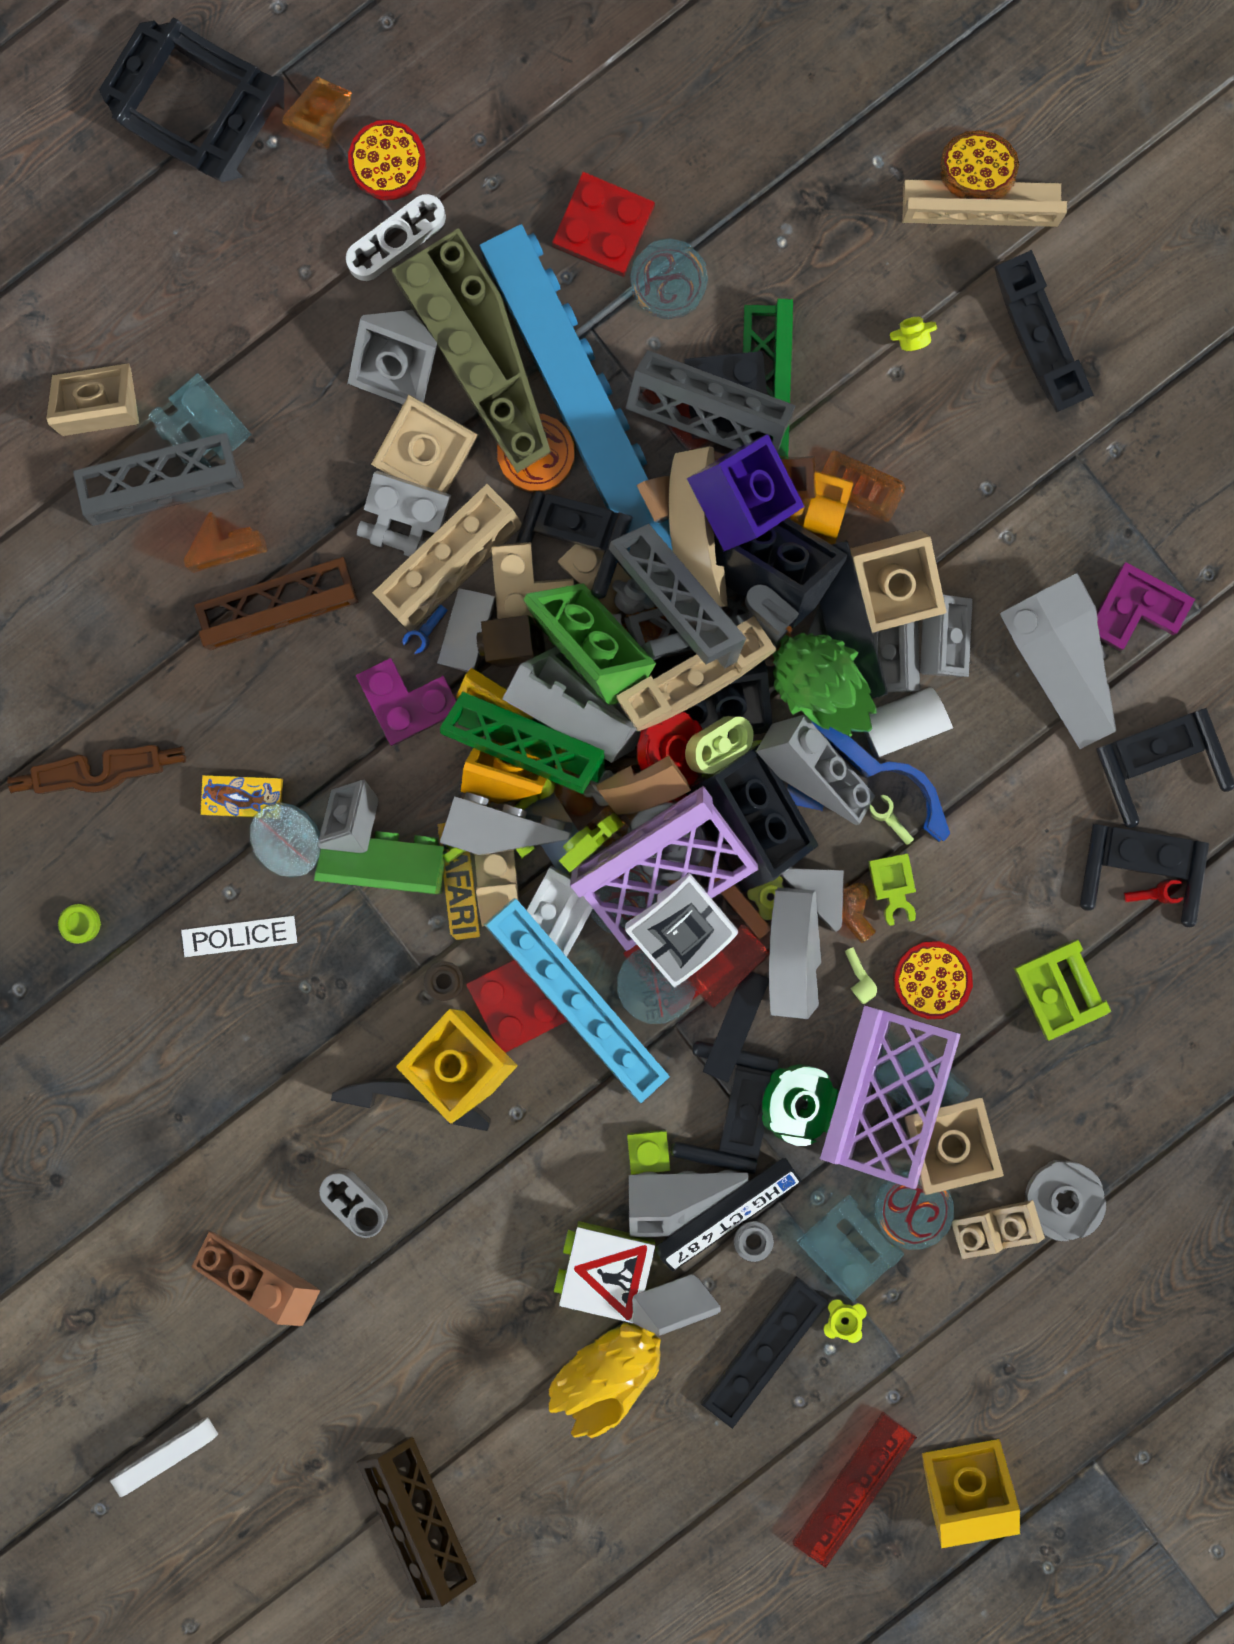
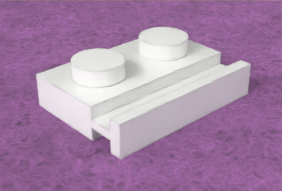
M550 866L527 912L567 957L593 908L584 896L579 898L571 888V877ZM595 891L596 895L599 897L601 893Z

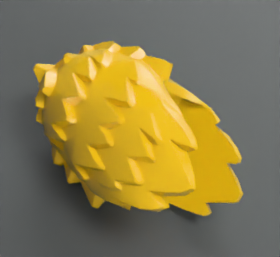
M623 1323L621 1327L601 1335L598 1339H595L594 1343L577 1351V1355L560 1370L552 1381L549 1388V1396L551 1397L549 1402L550 1413L565 1411L566 1415L573 1414L572 1417L576 1421L571 1434L575 1438L585 1435L594 1438L607 1432L611 1427L614 1428L625 1417L647 1384L656 1378L660 1365L661 1339L654 1333L631 1323Z

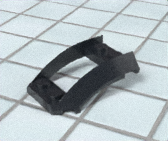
M174 17L170 23L158 24L155 20L139 23L99 88L104 102L111 110V118L170 156L222 183L243 177L236 170L274 107L276 106L284 110V81L276 75L273 77L262 72L257 66L240 59L198 35ZM173 49H176L197 64L237 87L201 147L177 136L136 111Z

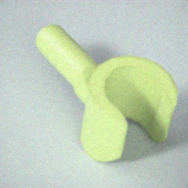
M881 795V799L889 806V810L885 814H879L870 804V814L878 821H885L902 841L908 845L914 838L893 813L894 806L891 798Z
M852 947L845 950V953L855 975L860 981L850 989L862 1004H866L876 996L877 986L863 969L855 949Z

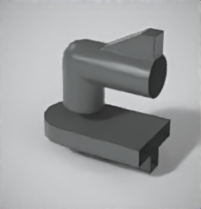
M765 585L753 586L746 595L745 603L749 609L748 619L755 616L776 647L787 633L786 628L798 617L799 613Z

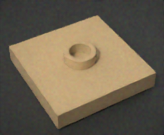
M408 395L371 465L389 475L447 493L479 434L415 397Z

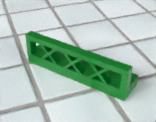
M777 299L776 306L744 305L742 353L751 352V339L758 345L752 352L763 350L773 361V370L765 376L766 383L773 377L772 390L766 385L767 395L790 403L793 299ZM752 316H775L774 331L762 341L752 330ZM773 339L774 352L767 346ZM789 425L784 433L778 452L780 458L788 457ZM769 435L771 441H773L774 437Z
M463 691L440 726V733L446 737L581 794L584 793L591 780L599 783L605 772L604 750ZM458 721V725H461L470 730L464 731L460 728L455 727V725ZM491 738L501 743H504L505 745L500 746L498 744H495L491 741ZM527 754L535 756L541 760H533L527 757ZM562 768L570 772H573L577 775H580V777L576 778L572 775L564 773Z

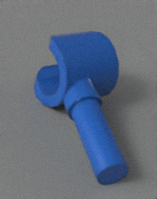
M439 605L419 630H412L404 635L403 645H407L412 636L418 635L421 638L422 644L414 654L427 650L429 646L428 636L448 610L444 606Z

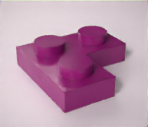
M1125 562L1120 567L1097 611L1100 641L1118 651L1124 650L1140 618L1171 635H1175L1178 633L1195 599Z
M391 658L356 675L390 746H394L444 721L456 703V699L444 676L408 692Z

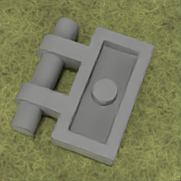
M376 471L373 474L364 510L377 514V522L373 525L361 521L357 529V536L369 539L370 544L381 548L387 545L403 550L404 555L410 557L425 543V541H422L425 530L435 533L443 526L452 495ZM395 520L411 525L410 535L406 536L389 530L391 521Z

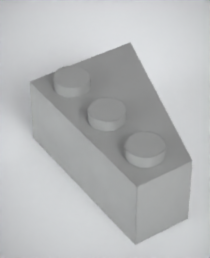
M557 647L520 664L502 698L504 701L554 730L604 750L605 759L611 763L633 751L641 734V731L637 732L619 703L608 705L601 699L594 688L574 669L571 662Z

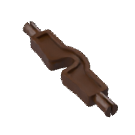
M156 745L106 750L102 754L103 772L97 777L92 775L87 757L76 755L57 762L33 766L30 769L31 774L8 777L7 783L17 784L8 786L11 794L34 789V792L37 794H47L74 788L89 793H101L118 787L126 779L162 773L164 765L185 763L186 756L179 755L185 754L183 746L160 750Z

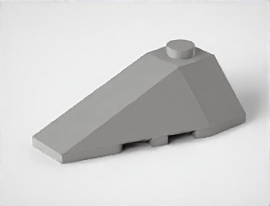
M1076 573L1001 612L1000 615L1015 644L1079 749L1115 732L1116 726L1103 660L1104 652L1097 623V610L1079 574Z

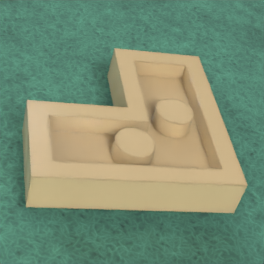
M531 542L492 545L491 547L498 619L523 615L533 617L524 602L526 594L574 585L573 578L534 581Z

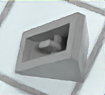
M788 869L780 875L792 889L816 890L818 917L833 932H837L842 927L844 870Z

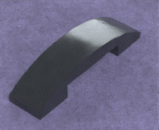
M1030 250L996 265L994 269L999 287L1019 342L1040 386L1055 411L1059 412L1094 396L1079 359L1074 361L1044 291L1047 284L1033 251Z
M396 1078L372 1079L349 1084L334 1091L331 1097V1101L371 1108L374 1105L376 1093L431 1104L408 1079ZM475 1106L458 1120L448 1124L488 1131L491 1118Z

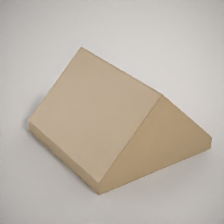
M130 364L52 375L46 417L48 425L62 436L139 424Z
M983 1098L939 1108L919 1177L924 1194L929 1195L1003 1177L1004 1174ZM919 1113L905 1116L908 1139H911L921 1133L924 1123ZM918 1142L912 1144L914 1151H916Z

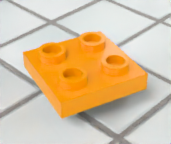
M815 471L816 497L801 499L805 507L788 518L832 545L836 543L854 482Z

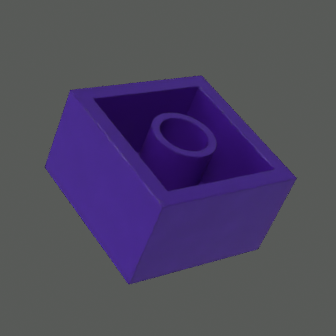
M768 434L734 449L687 478L724 551L758 538L805 507Z

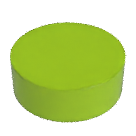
M74 904L63 910L58 920V928L63 938L76 944L86 943L94 939L101 925L100 917L96 910L85 904Z

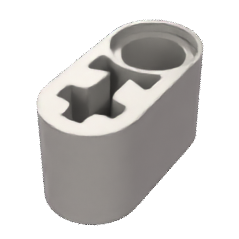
M337 1169L323 1180L319 1191L322 1202L355 1235L362 1238H370L380 1232L388 1218L387 1207L355 1173L348 1169ZM343 1181L348 1187L345 1190V1194L342 1193L337 1197L332 1192L335 1188L334 1183L338 1185ZM359 1195L362 1199L349 1211L346 1207L350 1204L351 1200L353 1201ZM364 1207L372 1208L378 1215V1224L375 1226L363 1225L358 1218L359 1209Z

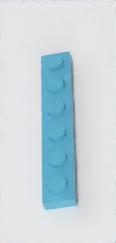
M516 898L508 902L484 924L637 1102L642 1103L670 1077Z

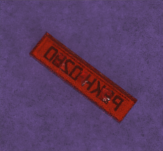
M882 1412L792 1541L793 1545L826 1568L916 1440V1435L888 1414Z

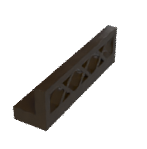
M413 1436L406 1437L382 1453L369 1454L357 1461L356 1463L420 1608L442 1607L477 1583ZM404 1451L410 1461L407 1477L399 1475L393 1462V1458ZM414 1488L423 1491L427 1500L423 1514L416 1512L411 1503ZM431 1525L438 1527L443 1536L439 1551L431 1548L427 1539ZM447 1561L455 1564L461 1580L450 1588L444 1578Z

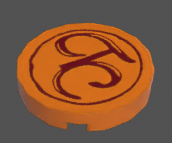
M539 414L549 444L550 454L517 473L497 444V459L504 477L514 487L529 493H533V491L544 492L559 487L570 475L575 462L574 442L568 429L559 420L545 414Z

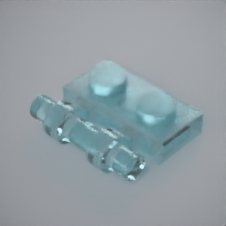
M199 373L168 398L178 409L174 415L169 417L161 407H157L148 416L157 426V434L163 440H169L173 446L190 442L181 431L188 423L202 436L199 439L227 432L232 451L252 435ZM222 446L207 449L199 462L208 468L212 467L204 458V455L211 449L223 460ZM190 453V454H186V455H188V456H190V457L192 458L193 455H194V453ZM179 457V459L185 464V466H187L188 462Z

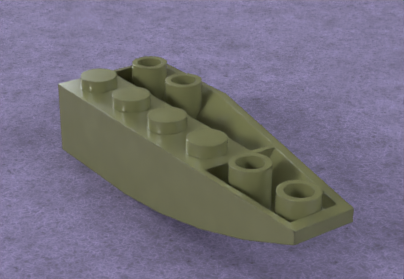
M458 228L393 268L392 273L410 306L437 342V349L515 471L519 473L550 454L551 451L501 295Z

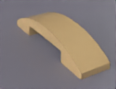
M709 446L675 453L669 484V524L672 551L721 608L727 607L724 567L716 565L713 529L687 480L688 477L715 462L714 448Z
M755 616L737 626L746 637V641L736 663L725 669L717 659L705 665L696 654L657 678L653 679L650 676L617 695L616 699L637 732L665 721L705 700L743 676L774 653L776 650L775 646Z

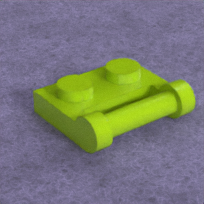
M1079 939L1069 941L1054 950L1013 968L1043 1035L1048 1041L1111 1012L1107 1001H1102L1080 952L1083 951ZM1064 959L1067 960L1088 1006L1082 1011L1078 1010L1057 963Z

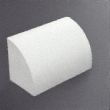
M932 687L876 708V714H869L872 730L864 732L874 759L948 731L953 726L938 694Z

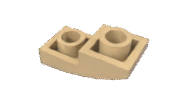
M1033 1200L980 1211L955 1218L951 1221L962 1259L997 1254L1005 1248L1036 1244L1045 1239Z

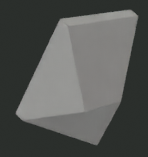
M413 310L363 315L359 322L347 384L400 404H404L408 395L424 403L437 342Z

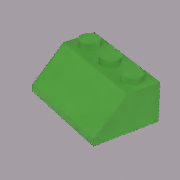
M584 583L526 594L524 602L536 624L548 636L550 642L571 662L574 669L594 688L597 695L608 705L619 703L616 699L617 695L649 677L656 665L654 660L606 607L592 595Z
M375 831V839L370 838L368 849L364 853L321 849L314 881L442 894L445 867L443 855L446 854L447 847L437 846L438 838L415 835L414 843L399 842L398 833Z

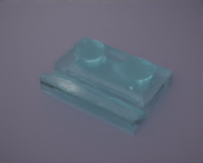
M909 1038L903 1045L912 1041L911 1038ZM922 1045L930 1062L936 1060L937 1058ZM915 1046L897 1056L906 1076L925 1066ZM891 1060L885 1062L876 1073L882 1089L900 1080ZM940 1065L934 1067L937 1075L939 1072ZM928 1071L910 1081L919 1101L933 1093L935 1084ZM951 1071L940 1108L961 1103L970 1094V1089ZM904 1085L887 1093L903 1109L913 1105ZM929 1103L923 1106L925 1111L928 1110ZM915 1110L909 1114H917L918 1112L917 1110Z

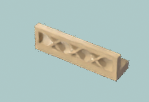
M905 180L903 183L902 223L1058 227L1067 214V201H1061V183L1008 182L997 190L986 192L972 191L959 185L956 181Z
M486 484L372 593L408 631H412L492 556V545L504 544L520 529L522 523L514 510Z

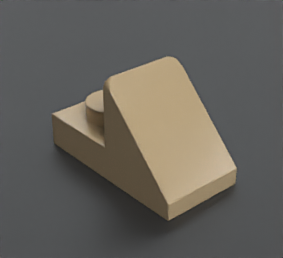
M575 544L558 560V564L578 584L584 583L591 591L604 552ZM618 563L606 597L598 599L612 615L618 614L621 611L614 603L617 592L612 588L613 582L615 580L627 582L631 579Z
M514 850L486 855L474 854L477 876L476 894L482 927L513 898L519 901Z

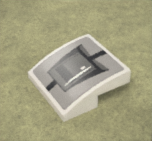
M690 872L659 893L656 903L635 916L625 925V931L674 988L708 963L738 934L737 928Z

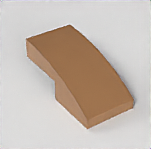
M670 476L653 478L637 485L654 521L659 524L669 519Z
M670 756L665 757L637 774L629 766L596 785L597 790L616 815L650 809L691 791L686 778Z

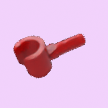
M1164 880L1158 883L1156 888L1124 893L1125 902L1158 899L1166 904L1179 903L1183 900V897L1170 898L1167 889L1172 884L1182 883L1178 880Z

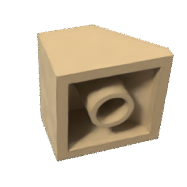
M919 530L850 548L872 633L947 613L931 536Z

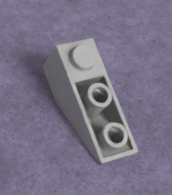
M806 715L773 723L756 750L758 755L781 780L855 825L861 823L875 798L873 792Z
M466 792L464 799L454 796L440 843L477 855H486L569 840L571 833L563 831L565 827L563 822L542 816L540 823L525 819L527 814L525 810L504 804L503 810L499 811L487 807L489 799Z
M724 1170L718 1173L704 1174L683 1171L678 1174L643 1172L638 1175H628L630 1237L673 1235L748 1183V1173Z

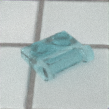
M848 1195L797 1242L853 1302L884 1272L898 1263L903 1257L904 1252L896 1244L891 1245L857 1208L858 1202L851 1195ZM844 1218L880 1255L872 1264L836 1226Z

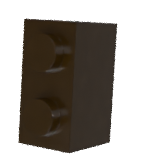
M529 615L481 621L482 632H477L476 636L478 652L480 656H485V661L500 668L518 666L546 652L543 631L536 624L534 618Z

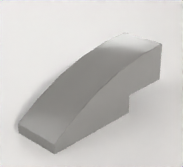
M778 887L775 890L770 935V1011L772 1016L809 1019L819 1006L816 969L821 964L816 890Z

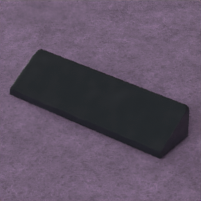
M847 540L832 545L847 554L846 561L823 595L819 605L827 635L831 639L843 641L844 646L855 649L858 652L853 662L871 690L869 695L872 699L888 695L850 547Z

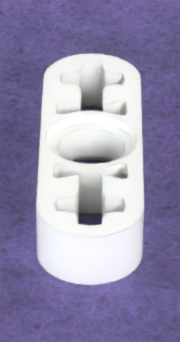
M420 195L351 245L346 254V263L351 274L362 281L373 280L440 231L446 219L441 201L433 195ZM425 207L429 211L435 208V220L431 223L427 219L418 222L415 226L419 233L413 235L412 229L405 219L410 217L412 224H414L421 218V208ZM393 228L403 229L407 233L406 242L398 248L388 246L385 242V236L389 230ZM378 240L381 249L388 256L382 259L380 252H378L370 259L372 263L371 268L366 269L363 265L355 267L359 263L357 256L360 253L368 257L377 251L373 243Z
M206 1417L128 1465L109 1481L119 1497H123L205 1446L218 1435V1432L210 1419Z

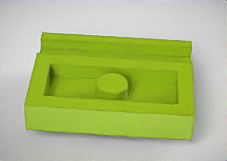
M613 813L597 825L598 827L592 831L586 826L563 846L568 853L559 862L570 873L602 846L624 823Z

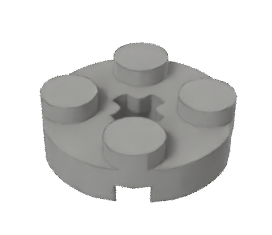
M1061 1160L1050 1161L1047 1165L1039 1168L1027 1184L1024 1202L1034 1201L1043 1234L1054 1240L1069 1241L1090 1235L1101 1224L1106 1212V1200L1104 1199V1191L1100 1179L1093 1171L1080 1163ZM1067 1190H1071L1073 1192L1071 1199L1075 1202V1205L1072 1209L1065 1206L1062 1211L1058 1210L1059 1202L1056 1200V1196L1059 1193L1064 1194Z

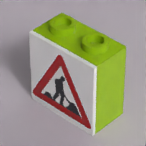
M578 1221L576 1231L568 1230L563 1253L570 1255L567 1270L559 1269L554 1292L561 1294L559 1306L634 1323L632 1299L635 1294L645 1291L655 1249V1239L649 1237H630L628 1232Z

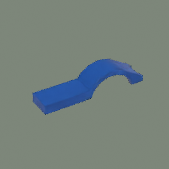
M811 721L840 756L865 778L879 772H895L910 778L919 786L926 800L927 816L923 829L938 842L946 840L950 835V831L936 788L923 772L904 763L889 761L880 764L849 736L831 727L829 730L823 729Z

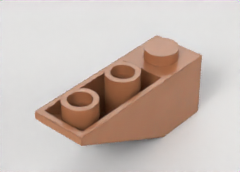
M214 1232L208 1233L192 1265V1268L278 1325L303 1326L320 1292L318 1288L292 1271Z

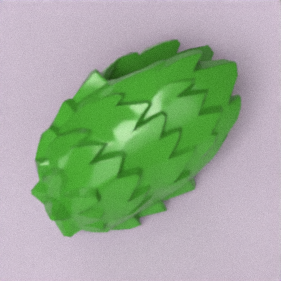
M801 633L793 638L785 635L781 640V647L773 653L775 659L773 661L775 665L773 675L775 677L774 687L777 692H780V698L785 703H788L790 712L794 715L801 711L821 728L829 730L831 727L849 737L852 736L851 731L870 732L872 730L869 714H876L877 709L869 695L871 690L867 681L853 662L858 652L855 649L844 646L843 641L831 639L828 635L815 636L813 633L809 635Z

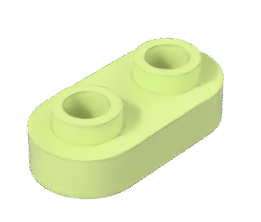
M726 716L692 736L685 750L686 762L690 769L697 773L713 774L747 753L752 746L754 736L750 722L743 717Z

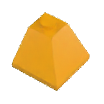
M491 740L493 743L498 744V745H500V746L505 745V744H502V743H499V742H496V741ZM473 748L463 768L461 792H469L489 799L488 803L495 802L499 804L541 794L547 779ZM527 754V757L533 760H541L535 756Z

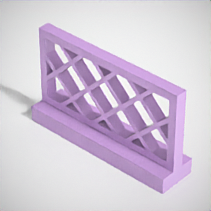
M702 786L580 864L572 871L570 886L579 898L585 897L627 951L637 944L621 927V914L637 916L652 905L654 893L659 894L668 888L667 886L656 885L659 868L682 872L681 878L689 872L691 874L709 876L708 887L704 890L712 899L757 871L758 864L715 808L712 797ZM710 819L719 830L717 842L694 839L696 828ZM690 832L689 838H688V837H682V836H684V835H686L687 833ZM723 837L727 840L729 844L722 843ZM670 844L687 846L684 863L662 860L663 848ZM692 847L715 851L712 868L689 864ZM720 852L738 855L744 865L733 872L717 869ZM657 853L656 858H650L652 855ZM636 865L654 867L651 884L628 880L630 869ZM624 874L623 879L617 878L620 875ZM715 878H720V880L714 883ZM605 885L621 888L619 903L603 902L596 895L595 891ZM626 889L649 892L646 909L623 905ZM610 912L617 913V914H616V919L614 918V916H613Z
M864 1006L820 1159L916 1189L961 1034L884 1010ZM891 1022L904 1025L912 1040L894 1051L887 1039ZM914 1029H917V1030H920V1031H923V1032H926V1033H924L923 1035L917 1037V1035H916ZM934 1035L948 1039L944 1055L930 1062L921 1042ZM915 1046L925 1066L906 1076L897 1056ZM885 1048L887 1055L881 1057L883 1049ZM891 1060L900 1080L882 1089L876 1077L878 1066ZM940 1065L939 1072L937 1075L934 1067ZM928 1071L935 1084L933 1093L919 1101L910 1081ZM904 1085L913 1105L895 1114L885 1094ZM872 1087H874L876 1093L870 1096ZM880 1098L889 1118L871 1127L865 1115L867 1104ZM929 1103L926 1113L923 1106ZM917 1110L924 1123L920 1134L908 1139L898 1119ZM893 1123L902 1143L884 1153L875 1132ZM861 1125H863L865 1131L859 1134ZM868 1136L878 1157L867 1163L852 1159L856 1142ZM918 1142L916 1151H914L912 1144ZM903 1149H906L912 1160L908 1177L896 1174L887 1159ZM882 1162L885 1170L873 1165Z

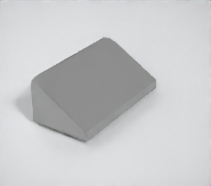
M458 589L437 664L468 672L470 668L477 670L480 654L478 652L476 636L477 632H482L481 621L491 620L496 603L495 596Z
M943 595L947 613L923 619L920 672L923 675L969 677L972 599Z
M918 621L873 632L887 691H919Z
M365 779L331 790L317 844L320 849L355 853L367 851L379 801L377 795Z
M688 1275L635 1294L632 1299L634 1324L659 1336L721 1312L720 1305L695 1275Z

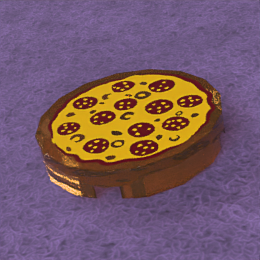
M983 130L966 131L953 137L944 147L940 162V175L947 189L960 199H999L1006 196L1014 186L1020 164L1017 152L1006 139L996 133Z

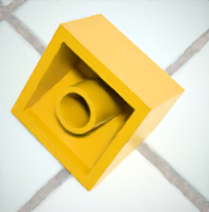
M449 1009L396 1068L449 1123H453L489 1097L518 1065L465 1011Z
M1000 1439L922 1453L930 1503L941 1549L1020 1534V1509Z

